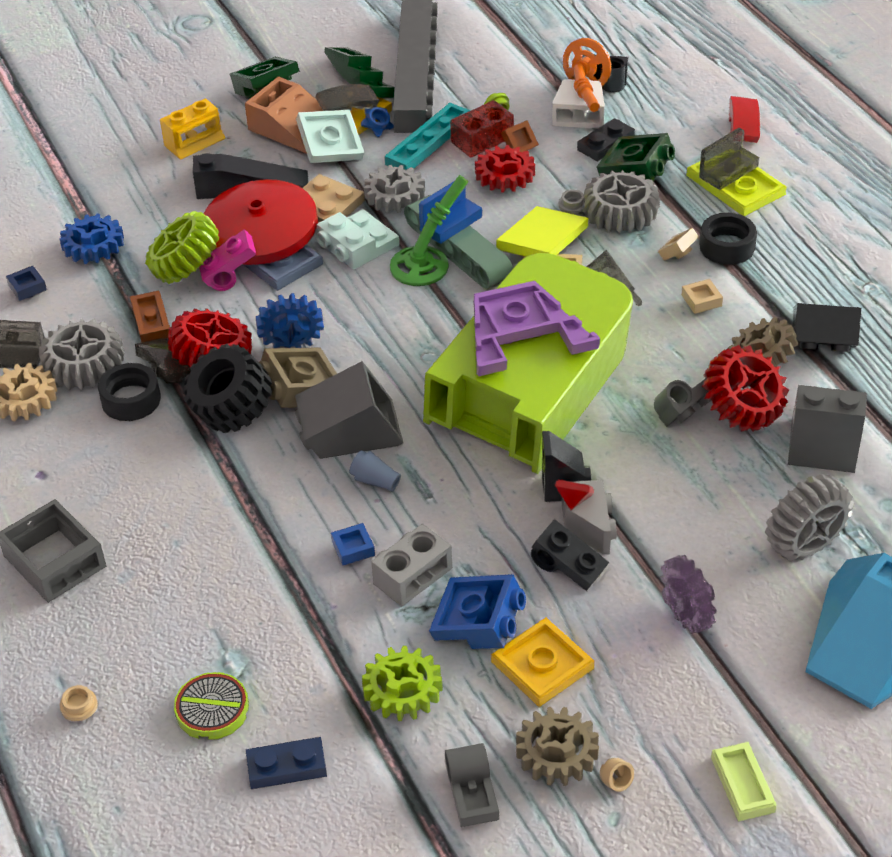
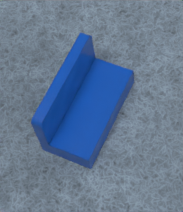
M454 181L419 203L420 231H422L428 219L427 214L432 213L431 208H436L435 203L441 201ZM466 186L450 207V214H445L447 218L442 220L443 224L437 226L432 236V239L440 244L482 218V207L466 198Z

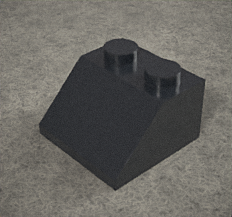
M797 303L793 307V329L797 335L796 339L799 343V349L818 350V345L821 344L831 345V351L850 352V347L859 345L862 308Z

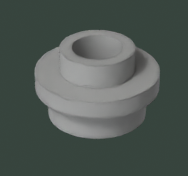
M574 189L563 192L558 202L559 209L562 212L574 215L584 212L582 199L584 194Z

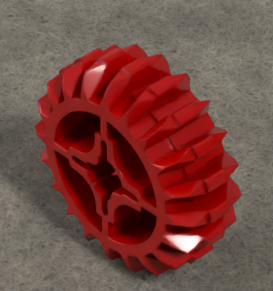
M194 308L192 312L184 311L182 315L176 316L175 321L172 322V326L169 328L168 350L172 352V358L179 359L180 365H188L189 368L199 361L198 358L201 355L208 354L209 350L214 347L219 349L224 344L229 346L232 344L239 345L250 354L252 351V333L248 331V326L241 324L239 318H231L230 313L222 314L219 313V310L213 312L207 308L204 311H200Z
M737 345L731 349H724L718 354V357L716 356L710 361L709 368L705 370L703 375L706 380L702 387L709 391L704 399L712 401L713 405L710 411L717 410L720 413L719 421L728 419L729 428L738 425L741 432L748 429L754 432L770 426L774 423V420L782 415L784 412L783 408L789 402L785 398L789 389L783 386L787 377L779 375L778 372L781 366L774 367L771 363L772 356L764 358L762 349L753 352L750 345L743 348Z

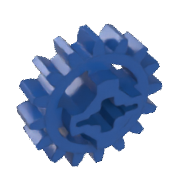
M99 213L95 216L86 214L83 220L74 218V224L66 223V230L60 231L61 238L59 240L62 251H64L66 258L72 256L73 262L83 259L84 264H87L89 261L99 263L102 257L110 259V253L118 254V247L124 245L122 226H119L118 220L112 221L109 215L101 218Z
M291 293L288 299H284L280 294L276 302L268 299L267 308L260 307L259 315L256 316L258 337L263 338L264 345L272 343L273 348H280V346L284 348L294 346L295 348H301V345L304 343L311 346L313 345L312 338L319 339L320 330H324L322 310L317 308L315 300L308 302L306 295L296 299L295 294Z

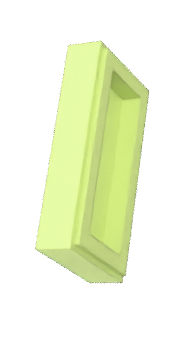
M749 742L712 750V762L738 822L776 812V802Z

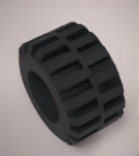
M224 344L219 349L214 347L209 350L208 354L201 355L198 358L199 361L191 366V372L186 375L184 380L186 383L183 387L185 403L213 430H220L222 433H228L231 429L234 432L239 431L241 426L245 425L247 427L252 424V420L255 417L258 419L262 414L261 410L267 407L269 403L267 398L272 395V389L270 388L272 380L268 376L269 373L245 348L235 344L231 346Z

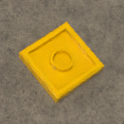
M547 617L505 644L504 648H499L491 654V662L538 707H541L592 671L595 661Z

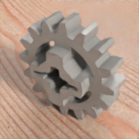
M389 165L387 170L378 168L377 174L370 172L369 179L364 180V197L368 200V205L375 204V210L385 208L386 213H389L391 210L401 213V208L425 197V179L421 178L420 172L414 173V168L412 167L404 170L403 165L399 167Z

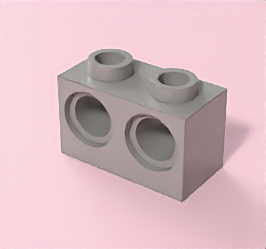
M422 523L412 532L404 534L390 548L381 551L371 561L373 584L402 607L453 568L452 545Z

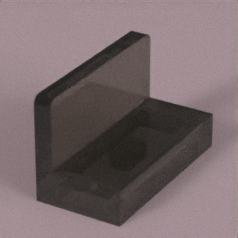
M739 127L702 149L699 178L721 190L759 166L760 157L743 148V129Z
M0 320V368L14 369L15 364H19L20 368L26 367L28 363H32L33 369L38 367L40 363L39 347L42 346V339L45 338L41 322Z

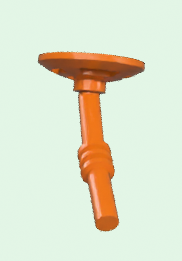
M579 38L571 42L565 49L563 68L568 79L575 80L574 89L578 96L584 99L591 112H596L599 110L600 104L593 94L592 85L585 76L589 77L591 81L601 82L603 86L611 74V60L608 52L599 42L590 38ZM581 46L591 48L597 53V55H594L592 52L588 50H582ZM573 51L575 57L572 60V67H569L568 60L570 53ZM602 63V74L600 79L597 80L594 77L597 64Z

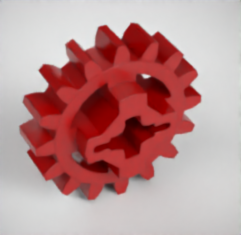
M506 145L504 149L495 146L493 151L485 149V155L479 154L478 161H475L476 180L481 181L482 187L490 185L491 191L500 189L501 193H504L507 188H510L512 192L516 191L517 186L526 188V182L532 183L533 176H535L534 157H529V151L520 152V147L514 149L510 148L509 145Z

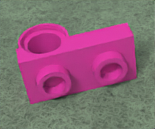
M245 229L237 235L230 237L223 245L211 252V257L204 261V265L199 266L202 281L209 287L211 286L218 291L231 289L236 283L234 270L256 255L252 236Z

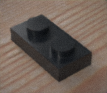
M614 118L577 141V151L598 162L606 155L618 137L634 136L635 129Z

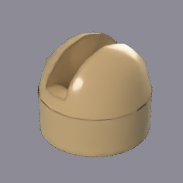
M609 758L600 768L601 781L614 791H624L633 782L634 768L629 762L621 758ZM613 773L618 776L616 780L613 778Z

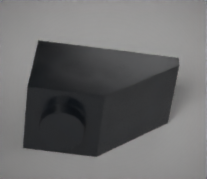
M542 431V484L544 501H562V496L555 487L556 481H591L590 466H584L581 451L552 432Z

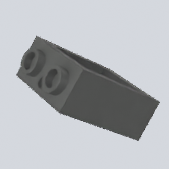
M56 499L0 531V546L4 557L48 603L107 567L101 544ZM60 531L75 548L38 570L22 552L55 532Z

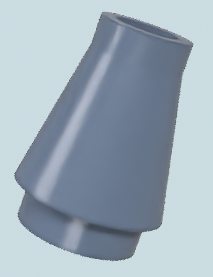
M362 450L359 451L349 469V473L355 476V481L381 487L391 492L396 489L401 479V474L394 471L371 451L367 453Z

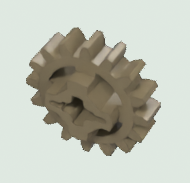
M773 317L770 322H767L765 318H762L760 324L755 325V323L751 322L748 328L740 329L741 336L732 337L731 340L734 345L728 348L731 349L737 345L743 348L750 345L753 352L762 349L763 357L772 356L771 363L776 367L780 363L786 364L788 362L786 359L787 355L795 354L793 347L798 346V341L792 325H788L787 320L783 319L779 322L777 317Z
M547 707V715L544 716L537 711L533 712V722L523 720L522 731L516 733V757L521 759L522 770L532 769V779L535 781L542 775L547 777V785L550 786L553 784L554 779H560L563 786H566L570 776L581 781L583 770L592 772L594 760H598L599 735L597 732H593L592 721L581 723L582 713L578 711L573 716H569L567 707H563L560 714L554 713L552 707ZM536 739V746L532 747V744ZM582 745L583 748L581 752L577 755L576 753L579 752V746Z

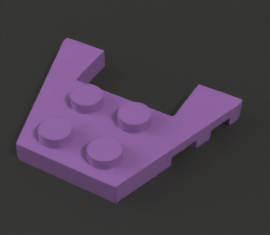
M535 281L474 294L476 371L478 376L507 370V359L499 345L510 344L532 337H540L545 334L559 332L571 355L599 349V336L595 332L588 333L582 327L581 320L575 315L569 316L561 309V303Z

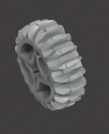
M611 170L608 175L601 173L599 178L594 177L591 183L586 184L584 195L582 196L583 211L585 217L589 218V223L596 224L597 229L606 228L607 232L615 230L619 234L621 231L631 233L633 229L642 231L643 226H650L651 221L656 219L658 208H660L658 187L653 185V180L645 179V175L637 176L634 171L624 173L622 170L621 173H615Z
M82 318L77 323L69 321V325H58V330L49 331L48 337L42 339V346L39 347V362L43 366L44 372L50 370L52 377L55 378L57 387L65 385L68 390H71L73 387H78L82 390L84 386L94 388L95 384L99 382L107 370L121 365L122 361H124L123 343L119 334H117L114 327H108L106 322L97 323L95 319L85 322Z
M819 474L815 478L812 476L808 477L804 483L798 482L796 488L792 491L788 490V494L783 499H779V505L771 510L773 516L766 522L768 527L765 530V534L768 536L767 540L771 543V547L782 557L793 561L797 558L803 560L806 556H812L814 553L823 550L827 545H831V541L835 537L840 536L839 532L847 527L846 521L853 514L851 510L854 507V502L852 501L853 496L848 492L849 490L838 479H834L830 475L824 476Z

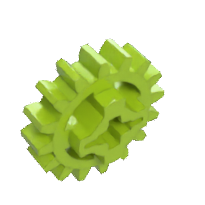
M403 645L401 652L395 653L394 649L390 647L388 648V656L384 657L377 653L374 655L375 664L367 663L365 665L366 674L362 675L364 700L370 701V707L373 712L382 708L383 718L387 719L391 713L396 714L397 721H402L404 714H410L414 720L417 719L418 710L421 709L423 712L429 713L430 702H439V692L443 691L440 665H434L432 655L422 658V650L420 648H417L413 653H408L407 646Z

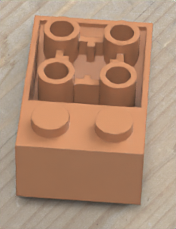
M281 77L274 79L245 102L248 130L304 153L307 152L296 121L298 113L329 111L301 85Z

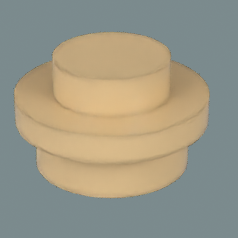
M82 685L68 688L63 693L60 701L61 713L70 721H82L91 717L98 706L94 692Z

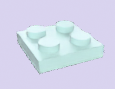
M350 110L298 113L296 121L310 163L362 160L364 150Z

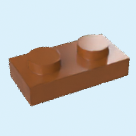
M160 291L130 296L141 343L156 342L169 338L170 325Z

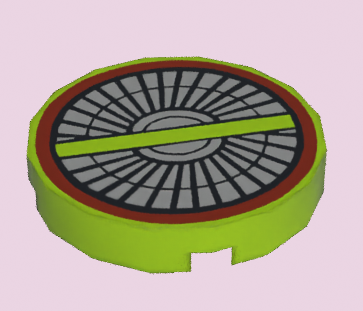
M221 672L204 673L191 678L181 686L174 700V713L180 728L189 736L198 739L201 736L208 737V740H215L234 733L243 725L249 709L248 694L243 683L234 676Z

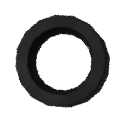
M736 213L711 215L704 220L700 229V251L707 259L719 264L734 265L745 262L752 257L755 251L756 226L749 218ZM719 235H732L737 236L742 240L737 242H724L719 241L714 237Z
M125 363L107 370L100 378L97 386L103 411L109 417L119 421L142 419L153 413L161 400L156 373L150 367L140 363ZM141 386L146 388L144 392L130 398L113 396L116 391L124 387Z

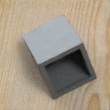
M363 361L295 395L298 408L295 410V415L302 427V432L299 433L300 439L307 450L312 449L320 459L358 453L361 450L365 452L403 444L392 398Z
M798 385L792 416L787 465L855 473L866 416L867 393Z

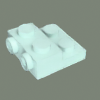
M364 209L349 217L339 212L317 224L316 238L318 243L323 248H327L340 262H344L353 270L399 246V236Z

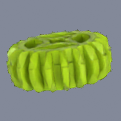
M192 211L184 213L182 217H177L174 222L168 223V226L161 230L159 236L154 238V243L149 246V251L146 253L145 264L151 273L163 283L180 282L182 278H188L189 274L196 272L197 268L200 265H204V261L211 257V251L216 248V243L219 240V231L213 221L202 212Z

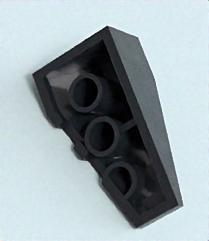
M205 153L193 155L192 173L197 199L216 198L224 191L236 185L255 180H281L293 183L301 188L308 184V170L226 154Z

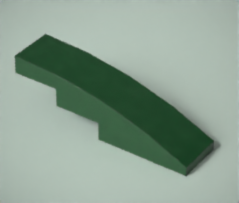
M325 47L324 53L334 68L358 91L371 98H394L395 87L383 82L384 71L371 67L372 56L348 47Z

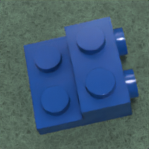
M513 574L451 577L429 632L434 641L467 640L471 649L504 648L507 638H513L516 634L515 616L517 610L525 608V592L520 588Z

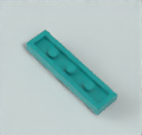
M451 102L448 103L384 156L385 165H392L393 167L403 165L404 170L411 167L415 168L472 120V111Z

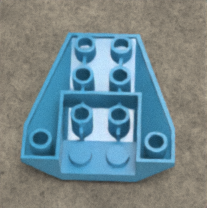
M886 553L847 559L829 581L805 671L870 709L892 696V557Z

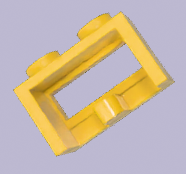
M206 98L160 119L164 146L180 160L226 139L221 130L218 108ZM202 124H205L207 130L201 133L193 130ZM185 133L186 140L182 141L181 134Z

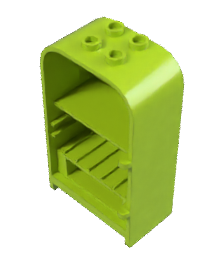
M536 253L526 256L516 264L496 289L530 281L537 282L561 303V309L569 316L575 315L582 321V327L588 333L595 332L599 336V349L571 355L559 332L545 334L540 337H532L510 344L499 345L507 359V370L478 376L476 371L473 316L427 370L424 385V423L430 425L433 421L451 430L453 427H456L507 450L510 457L532 466L531 471L536 474L542 469V431H550L563 440L622 361L626 351L633 306L632 293L622 282L603 272H597L585 267L576 261L550 253Z

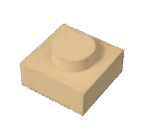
M690 228L673 236L658 250V253L664 261L674 256L680 259L692 250L690 245L699 236L693 228Z
M710 279L682 286L681 295L694 314L722 307L723 296Z

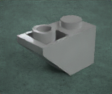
M603 480L576 481L575 483L592 486L594 494L572 510L569 509L562 498L564 527L600 553L610 554L611 540L617 538L615 519H609L608 515L612 514L611 493L605 494Z

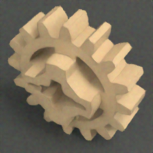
M28 363L26 367L20 368L19 364H15L14 370L3 369L4 374L0 376L1 419L10 415L11 420L16 421L19 416H23L26 421L29 420L30 414L34 413L40 416V409H50V401H56L55 392H57L55 378L52 377L50 370L44 372L42 365L33 369L32 363Z

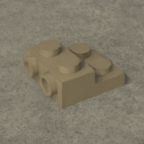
M321 347L264 348L261 361H259L272 380V385L270 386L272 395L270 399L277 400L281 408L297 407L295 395L337 374Z

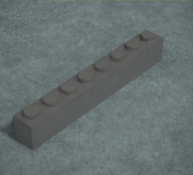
M402 0L393 104L394 133H413L432 117L438 2H433V0Z

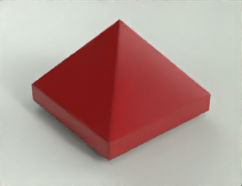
M558 480L555 484L570 510L594 494V489L590 485Z

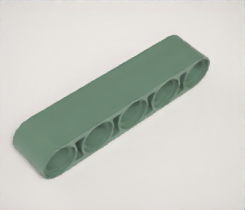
M431 195L404 208L406 221L418 234L421 233L419 203ZM470 225L441 244L432 238L429 242L485 289L503 281L513 269L509 258Z

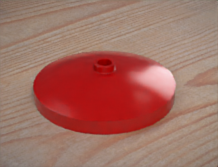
M255 180L236 185L218 195L204 212V215H207L213 221L219 231V240L214 250L244 229L252 236L256 255L243 263L244 265L272 263L293 255L312 239L318 224L316 205L310 194L293 183L281 180Z

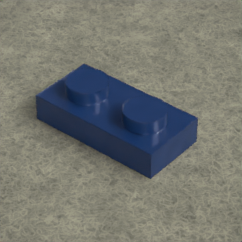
M321 737L245 749L251 790L327 777Z

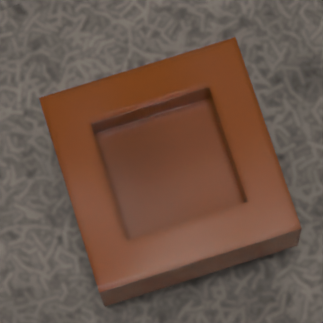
M528 120L501 132L506 145L514 149L520 147V152L528 151L539 145Z

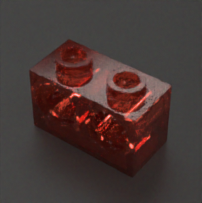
M495 100L450 120L451 143L470 158L484 152L485 149H491L505 142L501 132L514 126V115Z

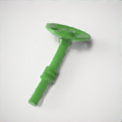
M461 175L456 178L441 201L435 203L436 208H431L432 213L427 214L428 219L415 245L400 250L392 257L390 271L392 276L399 282L411 286H425L441 280L446 275L449 268L446 255L442 251L428 246L437 226L443 224L442 220L447 218L445 214H450V207L469 182ZM429 251L435 253L440 260L434 259ZM404 263L410 269L409 274L400 270L398 264ZM434 268H436V270H435L434 272H432V273H429V274H426V275H419V274L427 273V272L433 270Z

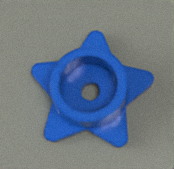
M365 107L366 118L361 122L362 127L372 129L377 137L382 135L383 130H392L394 128V125L390 122V115L387 109Z

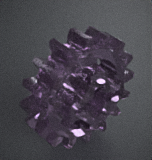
M678 555L664 561V565L661 566L664 575L660 576L661 581L665 584L662 596L664 602L673 611L675 619L681 621L684 629L688 627L691 634L695 632L698 634L712 628V624L716 623L713 614L717 613L716 608L711 602L715 600V594L712 585L703 577L702 570L695 568L694 560H688L686 555Z

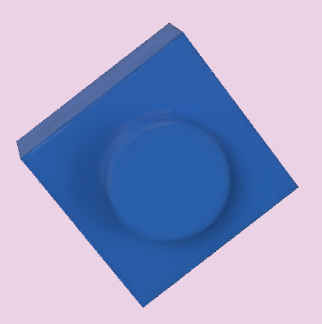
M364 523L331 532V540L342 566L375 556V547Z

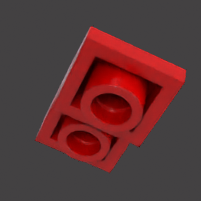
M730 96L729 122H731V140L758 142L760 138V111L757 99Z

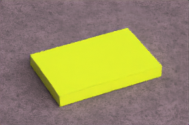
M730 147L687 167L686 176L743 216L786 195L787 187Z
M536 206L496 240V247L501 251L524 257L536 253L557 255L588 228L589 218Z

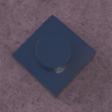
M34 266L6 276L8 286L19 301L47 290L45 281Z

